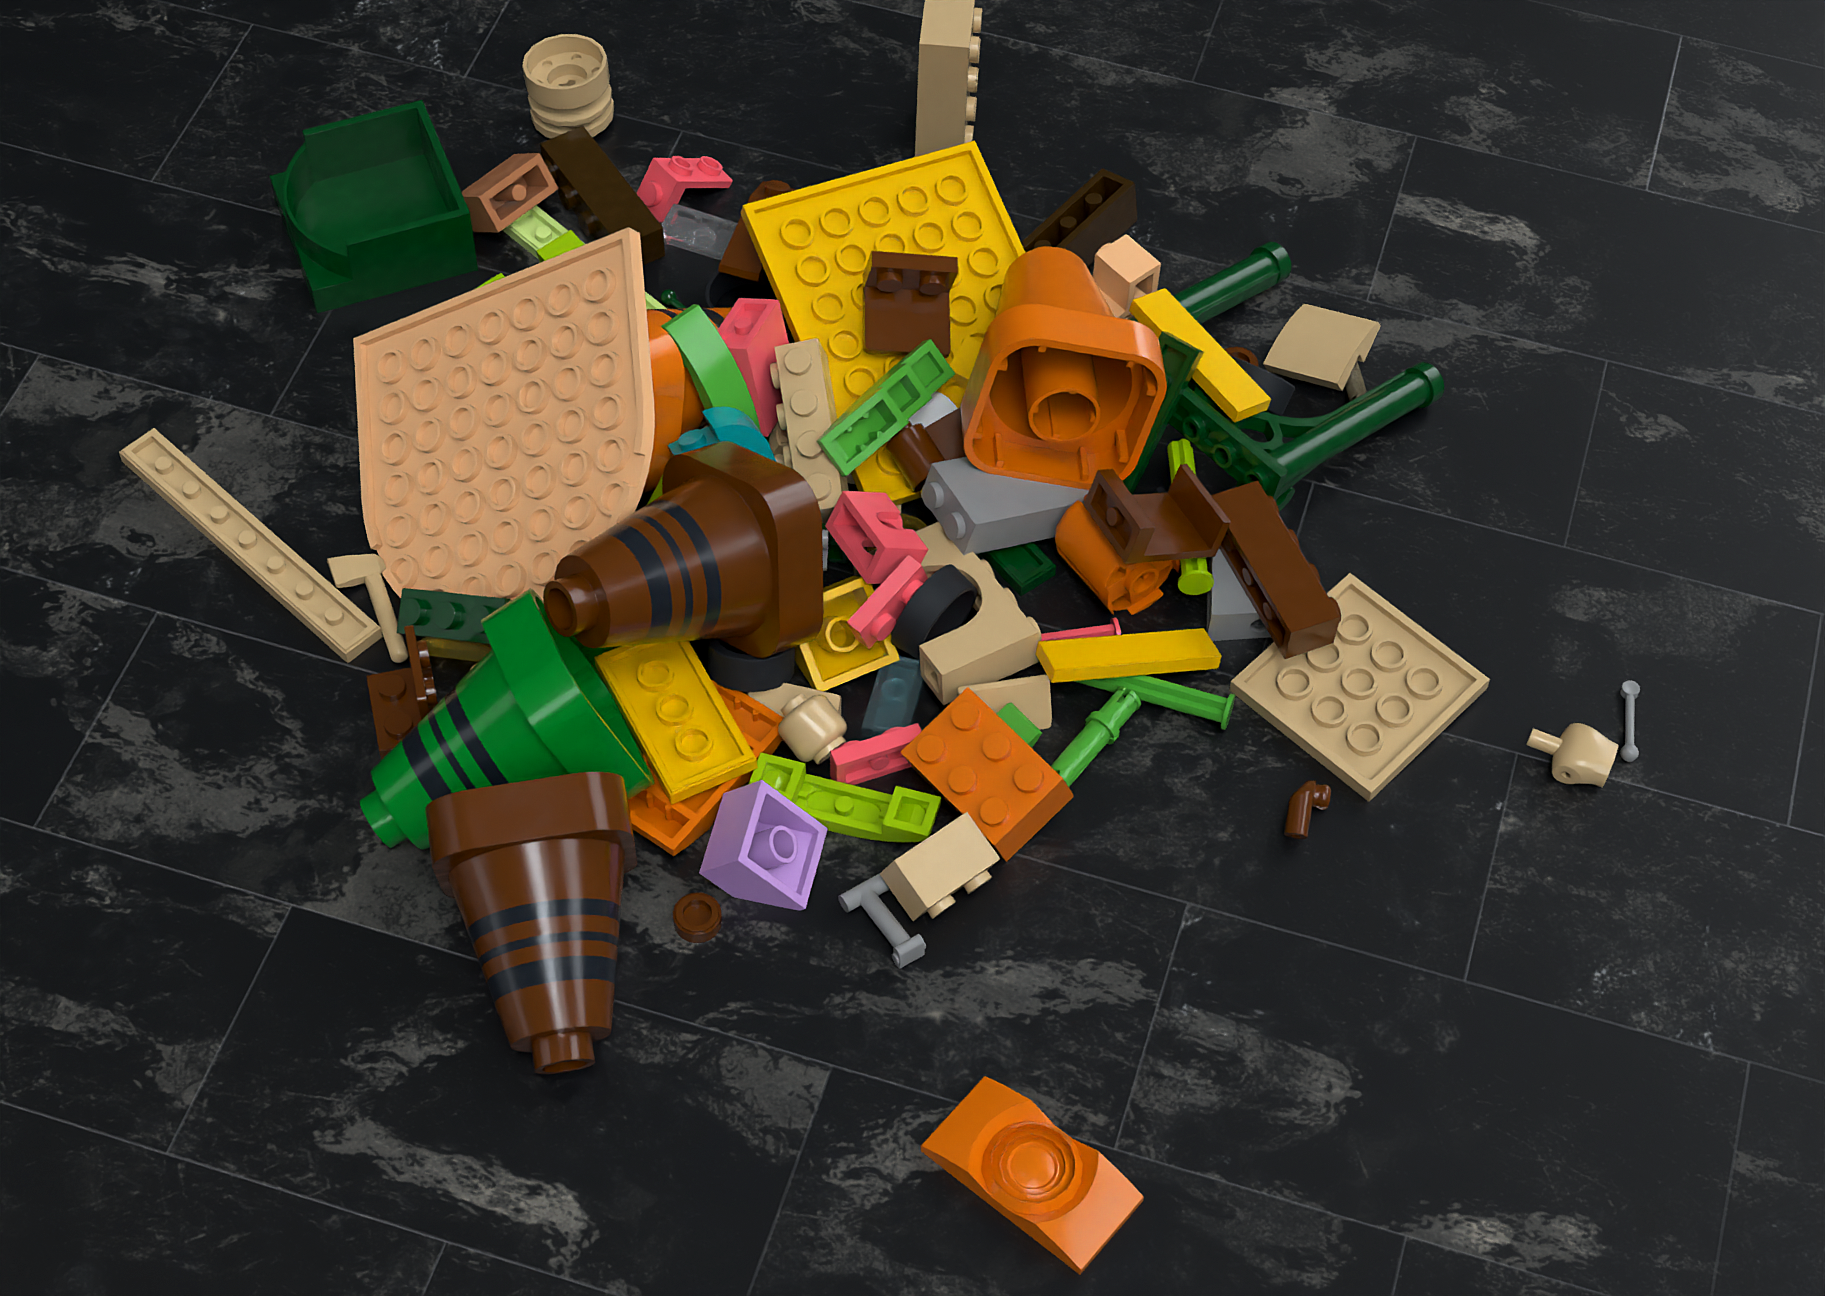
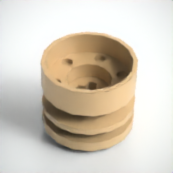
M560 34L543 39L533 45L525 54L522 67L526 88L529 93L528 102L531 108V119L536 130L545 137L552 139L580 126H584L592 137L606 129L613 120L614 103L612 89L609 84L610 75L607 56L599 43L592 38L578 34Z

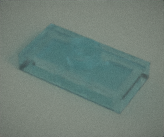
M899 656V661L879 668L861 727L862 736L872 738L881 735L890 728L907 727L913 724L925 682L921 677L920 660Z

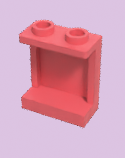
M738 298L717 331L726 343L744 378L757 413L760 431L764 437H768L778 422L776 405L783 403L781 388L775 389L772 381L770 363L777 362L775 347L789 344L779 300Z

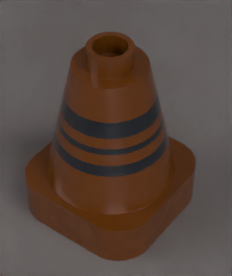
M721 441L671 457L664 468L662 478L663 495L563 557L556 567L554 580L545 586L543 594L546 615L556 632L564 637L574 636L577 641L589 648L720 638V640L751 656L765 658L812 641L818 636L822 628L824 614L822 518L819 504L812 488L797 471L733 442Z
M609 772L572 773L463 790L431 801L425 807L432 868L444 895L455 898L510 1047L516 1051L532 1052L534 1070L539 1074L565 1073L593 1065L595 1063L593 1042L609 1036L612 1029L624 873L631 871L637 866L624 778Z

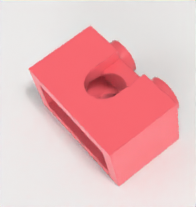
M842 491L825 527L867 584H882L908 555L918 563H922L929 549L913 529H904L902 527L901 512L886 493ZM863 547H876L877 551L875 555H872Z

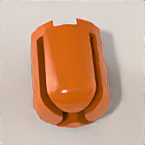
M1079 500L1075 501L1065 511L1056 526L1055 543L1059 555L1112 614H1114L1113 610L1127 609L1131 615H1134L1148 608L1163 596L1164 593L1159 587L1168 578L1172 567L1179 572L1180 559L1125 564Z

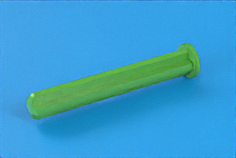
M1146 675L1074 681L1115 693L1119 686L1128 687V691L1124 696H1127L1132 690L1141 701L1220 722L1221 729L1224 730L1227 728L1235 700V694L1230 693L1229 698H1225Z

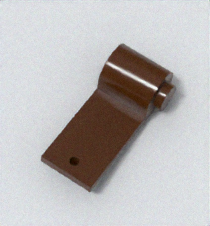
M958 408L925 428L922 423L912 425L909 421L905 427L890 438L891 440L886 445V449L913 491L919 492L925 484L932 463L967 457L963 443L961 410Z

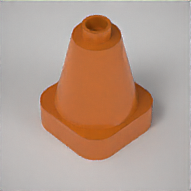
M1038 247L1019 256L1009 266L1005 274L995 318L985 333L960 408L965 454L969 461L983 472L1090 490L1098 470L1113 469L1123 481L1135 469L1167 391L1160 342L1155 333L1147 326L1136 321L1116 318L1113 315L1086 264L1075 253L1058 247Z

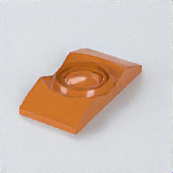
M712 680L756 759L758 760L761 752L772 755L782 741L778 734V725L784 717L744 692L725 688ZM643 754L655 784L628 800L632 829L675 856L708 831L716 819L723 793L740 788L749 782L753 771L671 805Z
M986 1076L980 1080L921 1145L922 1153L1079 1275L1133 1214L1144 1198L1134 1185L1098 1150L1068 1136L1055 1126L1032 1100Z

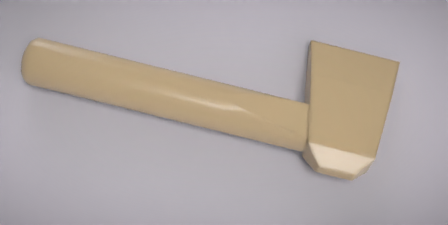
M376 554L345 555L328 558L327 563L336 588L366 584L391 660L395 663L407 660L409 653L402 634L397 633L398 621L382 578V572L386 569L384 560Z

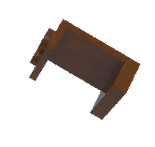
M1187 464L1179 466L1167 493L1132 495L1113 469L1098 470L1083 504L1125 564L1215 557L1231 523Z

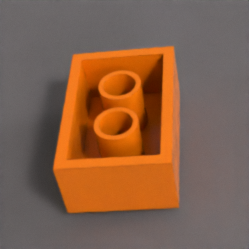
M969 687L955 698L901 751V754L911 767L960 816L968 812L993 849L1006 862L1074 797L1064 779Z

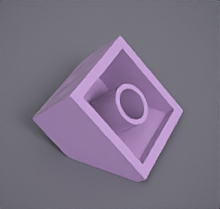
M763 780L723 793L699 873L732 897L798 911L806 909L828 828Z

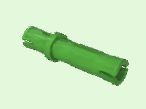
M1119 686L1099 711H1093L1085 719L1086 726L1051 765L1064 779L1068 787L1072 785L1106 744H1113L1118 739L1119 729L1141 707V700L1134 691L1131 690L1124 698L1123 695L1128 691V687Z

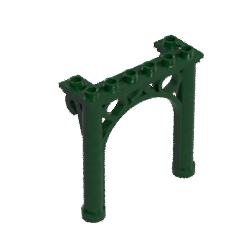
M1268 242L1254 249L1249 257L1173 295V297L1199 324H1202L1212 317L1287 279L1291 273V260L1281 245L1275 242ZM1134 316L1128 318V320L1139 322ZM1419 362L1337 410L1323 416L1289 418L1263 411L1234 423L1231 419L1230 421L1227 420L1229 418L1227 414L1191 377L1169 424L1237 480L1236 487L1259 481L1267 496L1271 495L1275 499L1280 512L1295 492L1292 486L1314 468L1415 408H1425L1439 400L1444 393V381L1439 371L1433 365ZM1240 429L1262 432L1268 442L1254 441ZM1282 437L1294 438L1286 444L1281 442Z

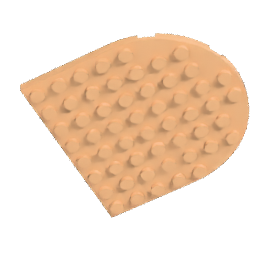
M629 227L353 338L361 500L364 525L370 548L377 550L379 557L384 560L386 569L382 574L400 598L402 588L513 600L531 588L543 600L545 586L554 580L556 567L563 557L635 513L649 472L655 429L654 393L639 232Z

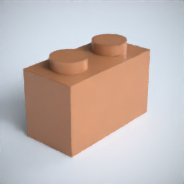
M540 153L513 154L461 193L470 211L473 231L500 232L559 188Z

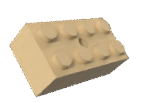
M925 0L919 42L915 157L973 141L974 126L967 125V121L975 122L977 98L970 96V92L977 93L979 68L971 67V63H979L981 39L978 36H973V33H981L983 8L975 7V0Z

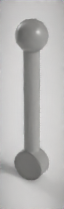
M1632 680L1625 681L1620 690L1621 696L1625 698V745L1621 748L1620 755L1627 762H1633L1639 755L1638 748L1634 745L1635 699L1640 692V686Z

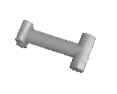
M879 873L839 895L838 899L842 908L847 913L859 906L864 908L894 947L892 959L895 965L901 969L924 956L926 944L920 934L910 938L879 898V895L889 890L888 885Z

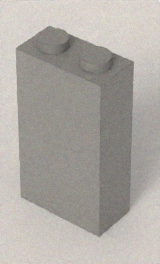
M967 457L932 463L920 496L926 507L932 511L943 527L947 537L953 541L963 555L971 552L978 554L1055 537L1056 526L1065 511L1077 500L1084 504V496L1088 494L1089 490L988 474L976 468Z

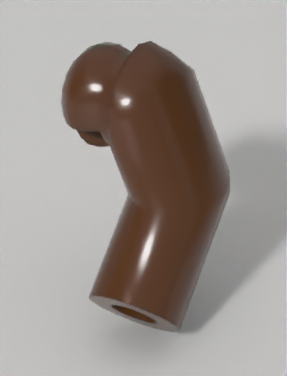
M1309 780L1292 794L1288 804L1284 829L1285 836L1295 839L1307 838L1312 807L1324 810L1329 806L1331 788L1328 785L1316 784V780Z

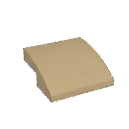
M1303 304L1283 327L1263 365L1271 373L1343 391L1356 361H1365L1380 329V324L1376 321Z

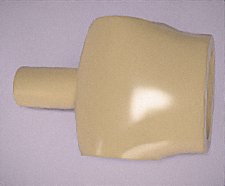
M1581 723L1570 724L1560 738L1533 728L1526 744L1553 755L1551 771L1556 780L1565 784H1593L1602 788L1608 778L1619 747L1618 744L1612 742L1594 728Z

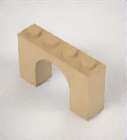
M939 522L916 531L917 535L929 549L921 563L928 578L942 567L952 564L977 589V596L973 605L977 614L973 619L955 630L919 645L921 677L943 705L952 702L957 698V690L960 686L995 682L1038 663L1039 660L1035 653L1038 641L1042 639L1039 626L1032 617H1026L1019 609L1009 588L1003 589L998 583L989 563L984 559L980 560L974 552L963 555L953 541L947 537ZM877 548L868 553L875 555ZM853 565L854 575H860ZM872 584L874 591H876V589L881 584Z

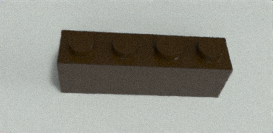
M584 126L540 143L541 157L559 188L557 190L559 198L566 210L572 209L576 214L580 227L586 236L592 235L595 240H598L629 227L640 233L643 265L665 256L662 225Z
M1102 168L1021 242L1025 253L1043 246L1063 248L1079 256L1088 267L1094 261L1095 254L1103 245L1116 241L1138 220L1135 183Z

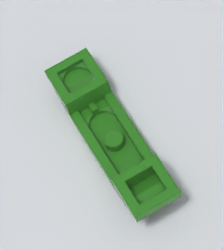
M693 304L661 327L668 332L676 343L682 356L684 367L688 368L705 410L713 407L738 409L748 415L760 430L757 413L744 378L726 343L700 306Z

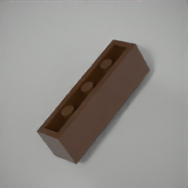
M1259 481L1211 495L1231 521L1219 549L1283 658L1288 659L1334 643L1337 628L1341 621L1339 605L1333 597H1329L1320 583L1319 573L1315 565L1311 562L1308 563L1300 550L1295 532L1292 529H1287L1279 516V509L1275 499L1271 495L1267 496Z

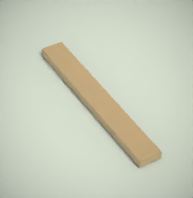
M155 428L119 451L121 460L347 663L383 637L380 626Z

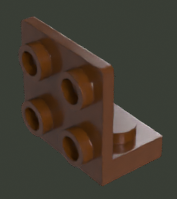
M871 251L863 273V341L866 353L906 356L922 341L931 339L943 357L948 358L951 352L949 292L958 274V257Z
M413 625L404 626L411 667L366 676L381 760L438 704L426 640L416 641Z

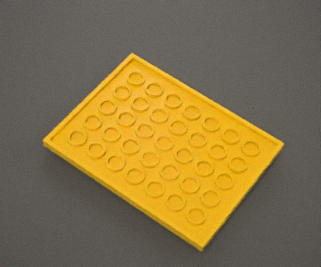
M975 141L743 205L741 210V216L775 296L779 300L781 310L794 341L800 342L818 338L827 354L837 419L872 385L905 357L903 355L874 354L864 351L863 273L871 251L958 257V274L949 292L951 352L948 358H945L948 364L951 363L966 335L973 337L981 343L983 342L987 328L995 318L1005 274L1013 261L1025 253ZM950 378L936 391L948 397L957 408H960L967 386ZM888 441L851 472L858 491L886 493L895 506L921 498L922 490L919 492L913 491L886 449Z

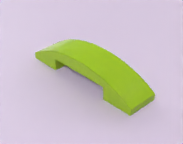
M762 752L757 760L758 768L753 771L749 784L763 780L827 827L828 831L878 841H924L930 836L941 804V797L899 786H895L893 795L806 774V763Z

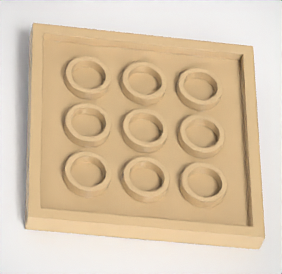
M1349 573L1327 593L1329 597H1333L1337 601L1341 611V621L1337 628L1334 643L1284 659L1275 642H1273L1231 680L1229 691L1369 802L1487 689L1490 679Z

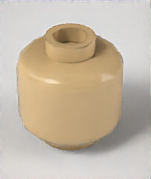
M801 693L781 709L785 717L778 725V734L801 762L814 760L818 765L830 757L831 750L837 749L846 743V740L843 738L847 730L846 721L824 695H815L807 699Z

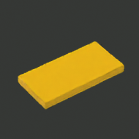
M689 641L620 646L594 657L595 666L671 805L758 768L754 753Z

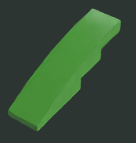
M931 339L922 341L859 397L817 440V443L841 476H847L909 423L907 419L932 399L931 394L953 377L955 372Z

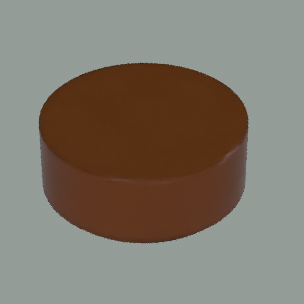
M690 893L682 897L676 903L673 910L675 931L682 939L691 943H703L714 938L722 925L721 907L717 900L705 893Z

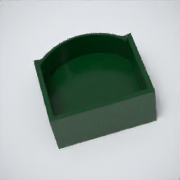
M423 100L302 130L304 143L295 153L286 172L270 175L275 202L317 313L478 270L470 211Z

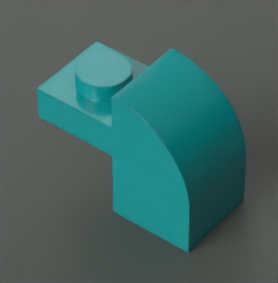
M713 407L702 411L708 426L700 430H690L682 434L677 441L668 445L673 457L721 441H730L776 461L768 441L753 420L744 412L731 407Z

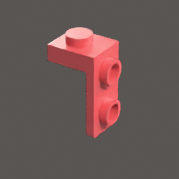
M680 156L653 158L637 191V195L659 222H670L685 188H730L733 180L722 170L723 167L717 160L708 156H702L701 158H683Z

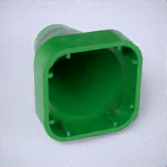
M528 589L481 619L483 629L492 649L371 770L376 790L362 798L360 806L374 832L389 848H393L407 838L421 850L430 848L425 807L439 797L463 790L572 773L609 772L624 778L627 797L630 800L655 784L653 775L606 684L571 637L561 636L552 627L545 612L544 602L533 589Z

